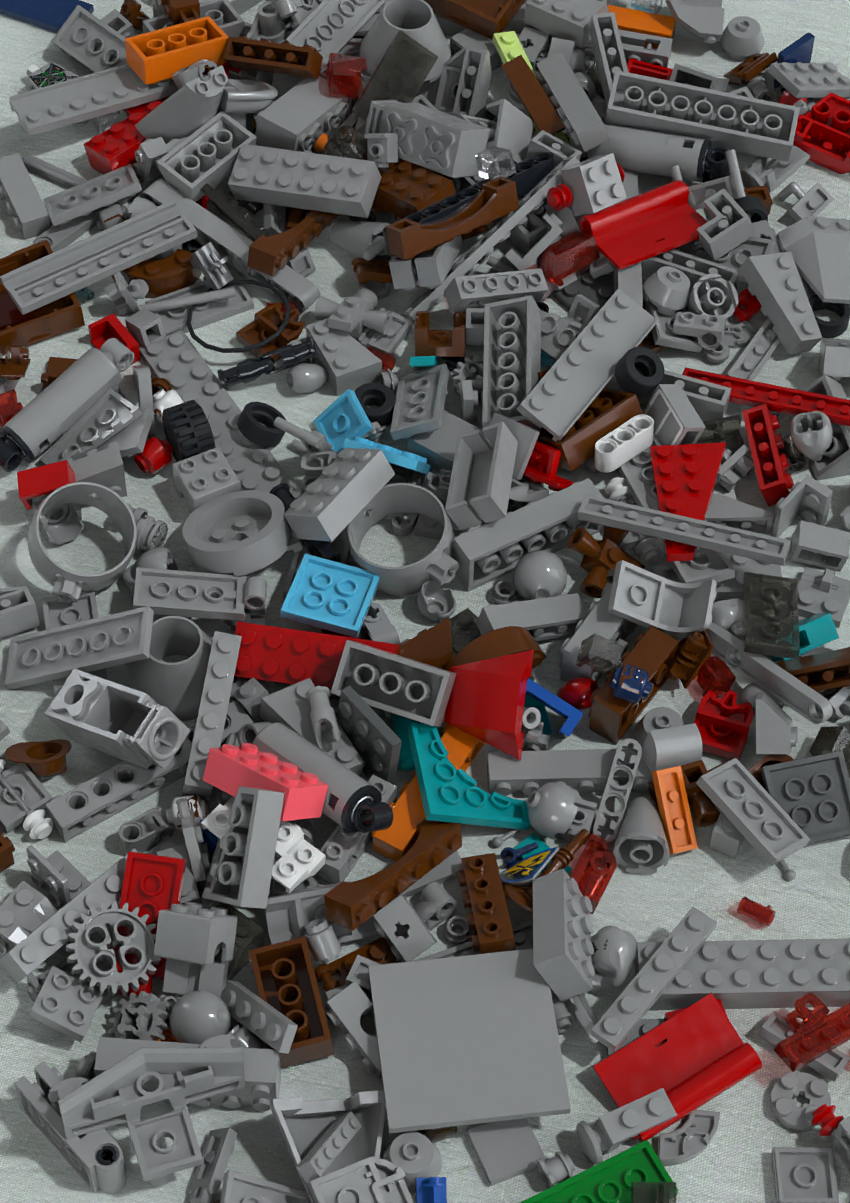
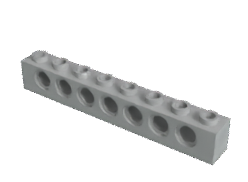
M237 700L228 705L220 748L223 744H226L230 733L239 734L241 726L254 723ZM196 720L193 724L187 726L190 732L176 752L177 756L173 757L166 769H162L160 766L157 767L154 764L149 766L154 767L153 769H146L123 760L111 769L108 768L101 771L98 776L89 781L79 783L67 793L52 798L46 804L48 818L53 819V826L64 842L73 839L183 778L186 775Z

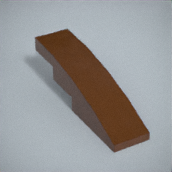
M519 55L503 64L501 67L538 130L540 132L544 130L553 136L565 130L564 124L523 56Z

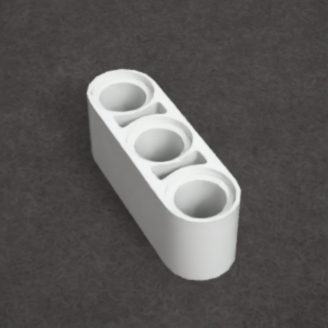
M644 414L636 415L598 440L595 444V468L600 472H612L650 447L653 443V419Z

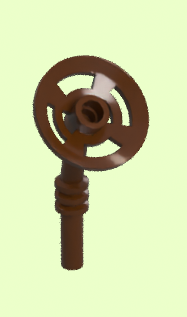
M582 829L566 847H561L552 857V862L539 877L565 869L574 859V854L590 838V833L586 829ZM505 884L503 887L504 892L516 903L533 914V885H529L525 889L520 886Z

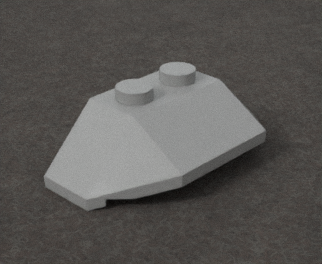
M465 45L462 50L443 64V72L435 102V107L438 110L474 117L479 110L485 107L492 76L489 50Z

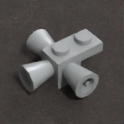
M367 288L358 290L355 297H346L341 304L320 296L315 306L314 314L316 320L328 318L329 328L343 330L355 338H359L367 327L386 335L392 322L391 311H371L376 308L378 299L376 294Z

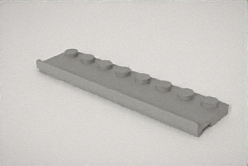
M128 64L13 95L10 96L9 102L12 112L15 111L18 115V120L28 135L33 136L169 97L179 89L173 78L158 81L156 84L145 85Z
M173 199L0 276V283L4 286L22 315L194 239L197 237V230L184 212L179 210L176 201Z
M618 288L516 410L539 429L541 427L545 428L554 436L552 439L555 442L557 440L560 441L615 375V366L630 349L637 347L660 319L654 318Z

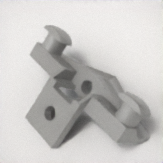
M226 1034L211 1037L198 1048H140L90 1081L82 1077H73L58 1082L49 1090L48 1099L50 1102L58 1101L60 1115L67 1139L127 1122L143 1182L202 1165V1154L186 1104L245 1087L243 1059L239 1048L240 1041L236 1036ZM156 1081L159 1084V1087L153 1092H147L142 1088L145 1082ZM169 1099L174 1110L173 1112L141 1121L142 1106ZM163 1137H169L174 1141L173 1145L167 1149L159 1148L156 1144Z

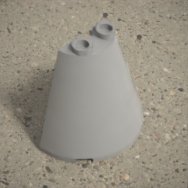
M221 65L209 71L208 81H203L198 77L186 83L135 125L137 130L146 139L162 137L165 144L173 139L189 137L217 114L223 90L228 81L223 66Z
M384 1090L358 1092L349 1098L302 1102V1097L272 1099L270 1101L271 1111L295 1167L299 1165L335 1120L350 1111L358 1119L362 1127L322 1176L369 1157H380L386 1113ZM298 1172L310 1202L315 1203L308 1183Z

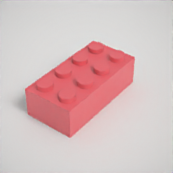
M242 743L241 746L223 744L221 748H210L202 779L234 797L237 795L239 786L283 792L284 799L280 821L321 817L328 785L319 781L317 775L303 773L298 770L297 765L283 763L278 760V756L271 753H263L258 750V746L251 743Z

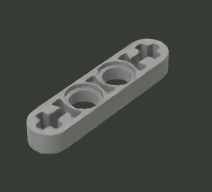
M624 739L619 743L615 751L592 827L593 838L600 844L611 843L616 838L642 755L641 745L634 739ZM628 745H632V750L636 752V755H632L629 758L627 764L633 765V769L626 765H617V760L623 763L625 752L621 751V749L626 748ZM622 770L628 774L629 781L626 785L620 786L614 782L613 775L616 771ZM607 798H618L621 808L617 812L608 811L605 806ZM601 813L607 817L617 818V822L610 821L609 830L613 832L612 835H607L606 838H602L601 832L597 831V828L603 827L606 818L600 817Z

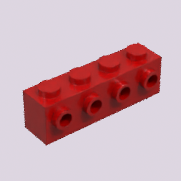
M765 403L744 410L742 414L759 488L768 507L776 505L782 497L786 498L790 494L794 482L791 474L786 472V469L790 468L786 454H782L781 449L785 448L781 434L777 435V429H780L776 414L771 415Z

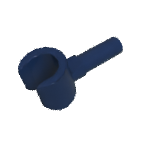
M535 841L516 850L510 847L504 848L500 853L501 859L507 856L513 857L503 863L504 867L508 869L517 863V858L539 848L537 842Z

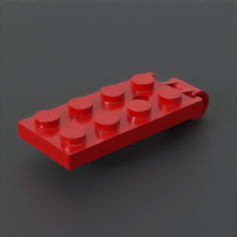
M128 851L119 909H122L125 903H128L129 912L138 907L139 912L137 916L141 918L148 914L149 917L146 925L156 924L155 930L152 932V934H156L159 911L171 909V904H180L186 859ZM125 926L117 928L121 936L128 937L132 934L130 929ZM113 946L117 971L123 972L117 960L119 948H114ZM134 954L124 956L129 964L139 963L138 957ZM161 958L159 964H151L156 968V972L154 975L147 974L149 978L148 983L144 984L138 980V991L128 986V993L125 996L130 997L132 992L139 995L141 991L150 994L152 977L164 980L167 958ZM117 989L118 995L124 996L121 990Z

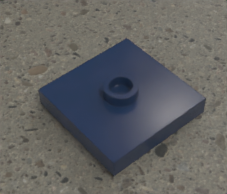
M809 32L778 53L777 63H811L815 36ZM774 78L773 88L778 91L785 88Z

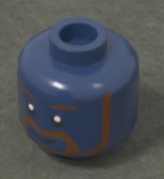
M624 664L621 668L616 667L609 688L613 689L614 697L636 704L640 701L641 697H648L652 682L648 681V672L630 664Z

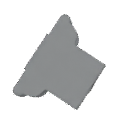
M228 79L217 114L221 111L225 112L253 134L254 113H259L270 106L273 99L277 97L278 92L273 86L263 81Z

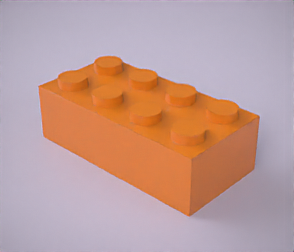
M207 16L125 39L127 64L145 85L156 84L158 81L172 78L175 72L201 59L212 61L217 66L226 63L224 54L228 36Z

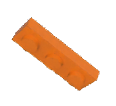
M681 766L652 771L660 817L670 854L697 849Z

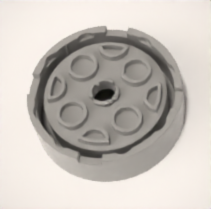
M244 490L221 495L199 506L188 516L182 529L192 565L202 573L221 574L234 572L236 577L258 571L275 562L288 549L287 543L289 539H292L290 525L283 515L286 512L283 502L277 496L265 491Z

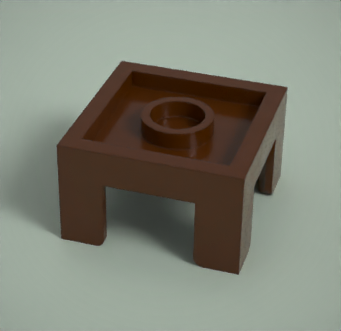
M417 311L415 356L465 357L466 311L454 312V328L452 330H429V312Z

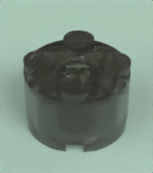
M344 125L339 129L334 127L330 130L327 136L328 141L320 154L368 161L367 138L349 125Z

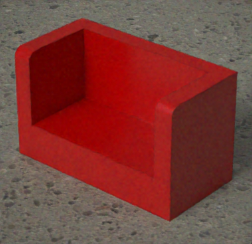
M114 313L88 326L90 342L96 349L100 350L107 340L116 338L134 353L132 364L140 361L138 342Z
M67 460L17 472L19 499L27 510L33 509L32 498L50 494L64 485L76 482L75 473Z

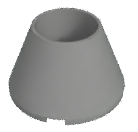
M390 0L384 6L360 45V60L367 67V72L379 81L399 87H416L417 83L428 80L431 83L437 80L443 72V64L451 58L449 44L431 6L423 0Z
M167 616L154 621L152 624L149 659L124 664L122 673L123 686L148 694L157 704L166 706L181 722L197 718L212 639L196 623L185 617ZM173 655L189 657L184 661L176 663L160 661L165 657Z

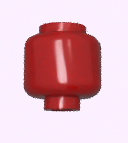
M153 436L146 441L143 452L137 453L134 459L141 471L156 474L172 463L171 453L173 448L166 439L161 440Z

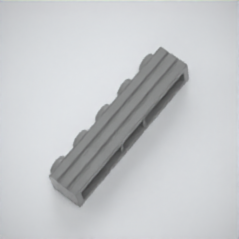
M351 1111L335 1120L296 1167L306 1183L321 1177L362 1127Z

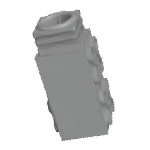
M328 69L323 70L319 74L318 79L305 77L279 99L274 100L265 110L258 113L255 132L257 137L256 146L300 152L309 150L316 153L313 147L318 138L323 133L330 137L353 113L357 84Z
M397 100L371 101L365 134L398 133V158L454 178L480 175L490 129L416 102L402 103Z
M75 668L45 712V715L75 742L146 769L149 768L150 764L166 769L190 732V729L166 706H160L148 694Z

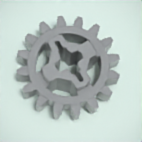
M141 991L139 995L132 992L130 993L129 1001L124 998L121 999L122 1007L120 1009L114 1007L113 1011L117 1015L115 1018L109 1019V1022L114 1024V1027L108 1030V1034L114 1036V1038L150 1041L165 1039V1036L161 1033L170 1027L164 1023V1020L168 1019L170 1014L164 1011L167 1005L160 1001L159 997L152 993L148 994L145 991Z

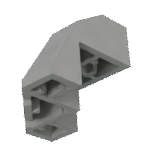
M665 0L679 25L698 37L703 38L705 43H716V41L721 40L725 8H722V0Z

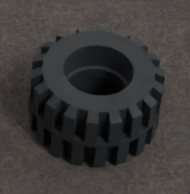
M195 400L163 410V429L166 440L173 448L172 455L176 462L215 448V441L208 419L201 406Z

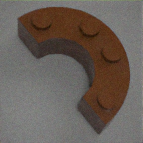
M177 249L171 256L157 261L145 260L120 271L128 285L133 279H142L147 283L149 290L145 298H157L191 286L201 276V270L194 268L190 262L193 252Z
M508 626L488 632L469 643L452 658L444 670L450 671V667L529 650H534L533 669L539 666L547 656L527 629L519 626Z

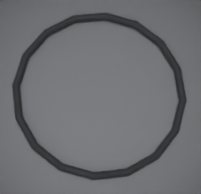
M233 280L220 289L232 285L254 284L268 288L281 297L286 307L284 322L276 333L260 343L244 348H220L207 344L195 335L191 325L192 314L198 304L192 305L189 308L186 325L191 337L204 348L221 353H243L263 347L277 338L289 323L291 307L285 294L271 284L256 280Z

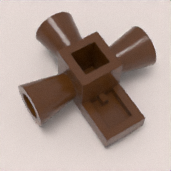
M604 525L602 540L598 542L583 526L577 528L571 534L567 547L584 555L580 567L588 572V575L580 585V590L585 595L592 598H601L602 591L606 586L607 577H614L616 563L621 560L642 569L645 568L643 564L619 547L629 531Z
M702 760L681 766L688 803L692 806L695 825L698 827H705L715 823L721 812L696 782L702 775L728 761L708 771ZM650 782V798L656 802L658 807L654 783Z

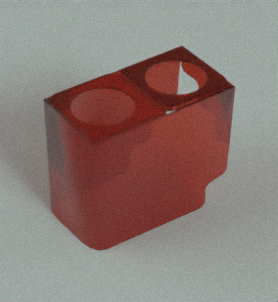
M336 53L329 54L326 79L330 96L357 98V95L364 96L361 75L362 70H368L365 57Z

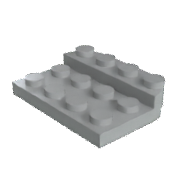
M378 1156L363 1159L308 1183L315 1203H414L404 1181L406 1175L400 1166L397 1167L390 1161L378 1158Z

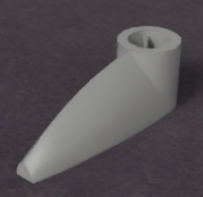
M433 882L423 889L420 894V901L413 909L428 930L431 931L454 913L457 901L438 882ZM400 924L399 931L396 933L397 936L409 937L407 933L408 929H410L409 925Z

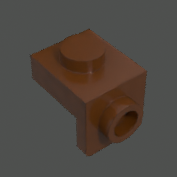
M125 0L121 6L119 13L137 30L143 28L144 20L150 19L143 11H140L141 4L136 0Z

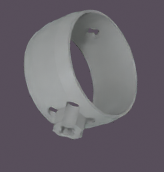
M91 482L70 483L49 494L38 506L28 531V550L34 568L47 583L53 586L51 595L65 603H77L80 592H97L114 583L126 570L133 557L137 542L135 519L127 503L113 490ZM69 503H81L96 507L106 513L118 526L124 540V560L116 567L98 574H81L70 571L55 562L45 550L39 535L40 518L51 509Z
M410 483L385 485L348 524L347 540L355 567L368 570L380 576L377 590L383 593L411 595L419 593L422 584L429 579L435 580L442 586L444 583L448 584L455 577L459 565L453 559L454 532L451 520L441 501L426 488ZM404 512L420 513L433 518L444 528L441 540L435 549L423 559L410 565L401 567L381 566L367 560L359 553L360 544L368 530L378 521L393 514Z

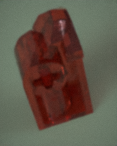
M575 231L548 246L542 252L541 259L544 278L557 286L564 285L563 278L599 259L600 255L594 236Z
M591 834L570 878L576 880L583 896H587L590 899L593 909L590 914L592 915L617 865L616 858L612 851L608 849L606 840L599 834Z

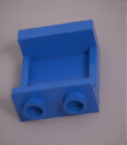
M527 678L526 694L565 718L556 733L564 738H568L584 713Z

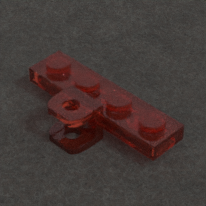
M808 993L796 1000L794 1003L796 1010L788 1013L785 1017L787 1025L795 1034L779 1042L774 1048L776 1054L792 1072L797 1071L850 1040V1003L828 1015L830 1010L812 993ZM805 1003L811 1004L814 1010L808 1009ZM796 1018H801L803 1020L802 1023H798Z

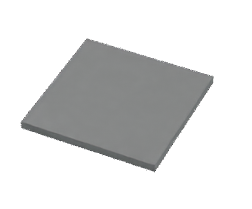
M533 949L368 966L389 1133L568 1114L571 1112L551 989L533 965Z

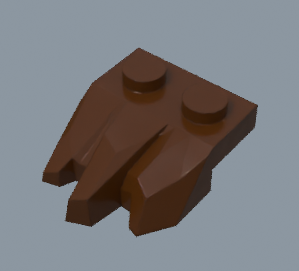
M280 302L266 306L255 313L254 321L236 332V340L247 347L260 343L276 333L285 319V312H282ZM298 309L290 310L289 323L277 338L263 347L250 351L260 357L262 354L286 346L289 342L298 339L305 324L304 322H298L300 314ZM270 355L274 362L282 358L279 355Z

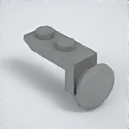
M793 144L788 162L772 159L762 168L761 161L757 159L751 164V168L743 167L740 170L743 186L745 188L767 186L768 191L771 193L808 161L810 155Z
M661 1088L600 1116L593 1128H590L584 1120L580 1121L576 1126V1131L584 1153L592 1163L598 1164L603 1160V1151L611 1152L617 1149L622 1142L676 1117L677 1114L664 1088Z

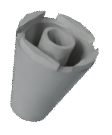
M338 221L332 226L330 236L334 244L355 258H364L363 254L383 237V228L390 224L387 222ZM385 247L373 259L389 262L391 258L387 254Z
M639 797L631 801L613 847L615 863L625 866V871L632 874H653L663 864L665 867L670 857V849L657 804L654 800L647 797Z

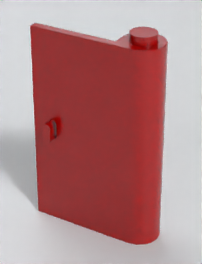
M676 180L616 203L596 213L582 216L579 225L585 238L618 270H621L699 239L697 229L708 221L688 204V186L682 181Z
M710 993L594 1065L593 1069L618 1108L664 1088L677 1116L631 1138L633 1141L638 1139L640 1142L654 1137L761 1069L762 1062L754 1048L748 1042L743 1043L713 994Z

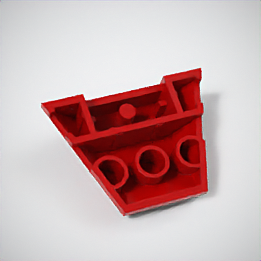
M829 93L813 105L809 112L798 117L793 144L810 155L809 161L839 174L850 172V100L834 93Z
M534 650L450 667V672L456 673V677L445 710L444 722L521 760L524 732H521L527 677H531Z

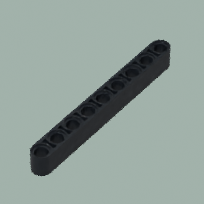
M536 154L405 218L420 225L443 221L457 214L470 204L482 190V184L500 176L515 181L517 198L524 196L555 168L553 154ZM385 227L383 228V236L385 241L386 252L390 256H395L390 254L387 232Z

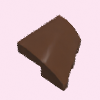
M443 618L441 623L428 630L424 629L418 632L417 636L412 639H406L399 643V655L445 669L453 658L450 618Z

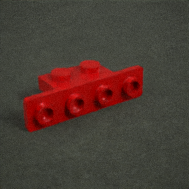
M536 441L523 476L529 477V481L533 483H545L549 485L548 488L557 492L574 483L556 475L561 450Z

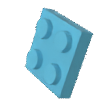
M347 389L313 421L318 432L326 436V441L333 446L331 449L334 452H341L344 449L345 438L353 440L354 436L362 438L373 428L355 392Z

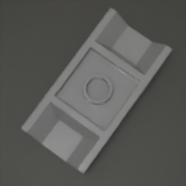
M340 883L268 897L267 907L264 909L270 945L304 937L306 932L304 927L307 923L318 918H326L324 895ZM374 916L370 917L353 931L326 919L328 923L332 924L339 943L380 935L373 924L377 921Z

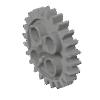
M113 901L111 909H107L105 903L101 902L100 911L91 906L89 908L90 917L81 913L79 920L82 924L73 923L72 929L76 933L68 934L67 940L73 943L66 945L65 951L74 954L67 958V963H76L71 973L81 972L82 975L79 983L81 984L86 980L90 981L89 991L97 985L99 986V995H103L105 989H110V994L114 997L117 989H120L125 996L128 993V986L138 991V980L147 984L149 981L147 974H155L156 968L151 964H159L161 960L160 957L154 955L156 934H152V932L155 930L156 924L146 925L149 915L146 914L141 918L138 917V907L129 912L128 903H125L122 909H118L116 901ZM105 925H110L114 948H119L117 960L123 971L122 973L117 971L114 950L108 949L111 938ZM125 926L130 929L132 934L128 937L121 936L117 928ZM92 933H97L102 936L103 942L95 944L90 941L88 936ZM134 954L138 957L139 963L129 964L124 956ZM106 961L111 969L109 971H100L96 963Z

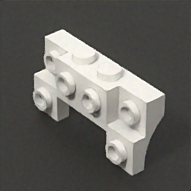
M234 796L224 806L219 804L201 822V828L203 830L208 829L220 838V842L222 836L228 833L231 826L228 823V818L236 798ZM280 821L271 879L273 878L286 888V892L290 894L301 882L314 876L325 865L326 855L304 840V833L297 824Z

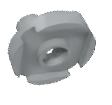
M785 1072L774 1084L770 1096L772 1113L774 1111L775 1115L779 1118V1122L784 1127L797 1132L812 1130V1127H815L811 1125V1121L814 1118L812 1113L821 1105H831L827 1083L805 1072ZM802 1096L808 1101V1104L804 1103L802 1107H798L797 1101L792 1099Z

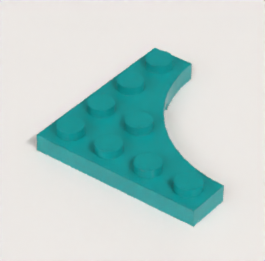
M411 723L407 732L426 820L528 830L531 824L528 819L526 801L506 797L496 792H493L491 795L476 786L477 781L462 769L457 770L447 758L449 753L441 741L436 726Z

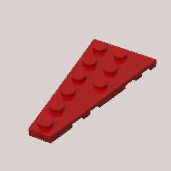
M726 442L650 446L649 454L659 511L705 521L706 512L715 488L717 474L725 453ZM663 539L667 562L694 560L697 546Z

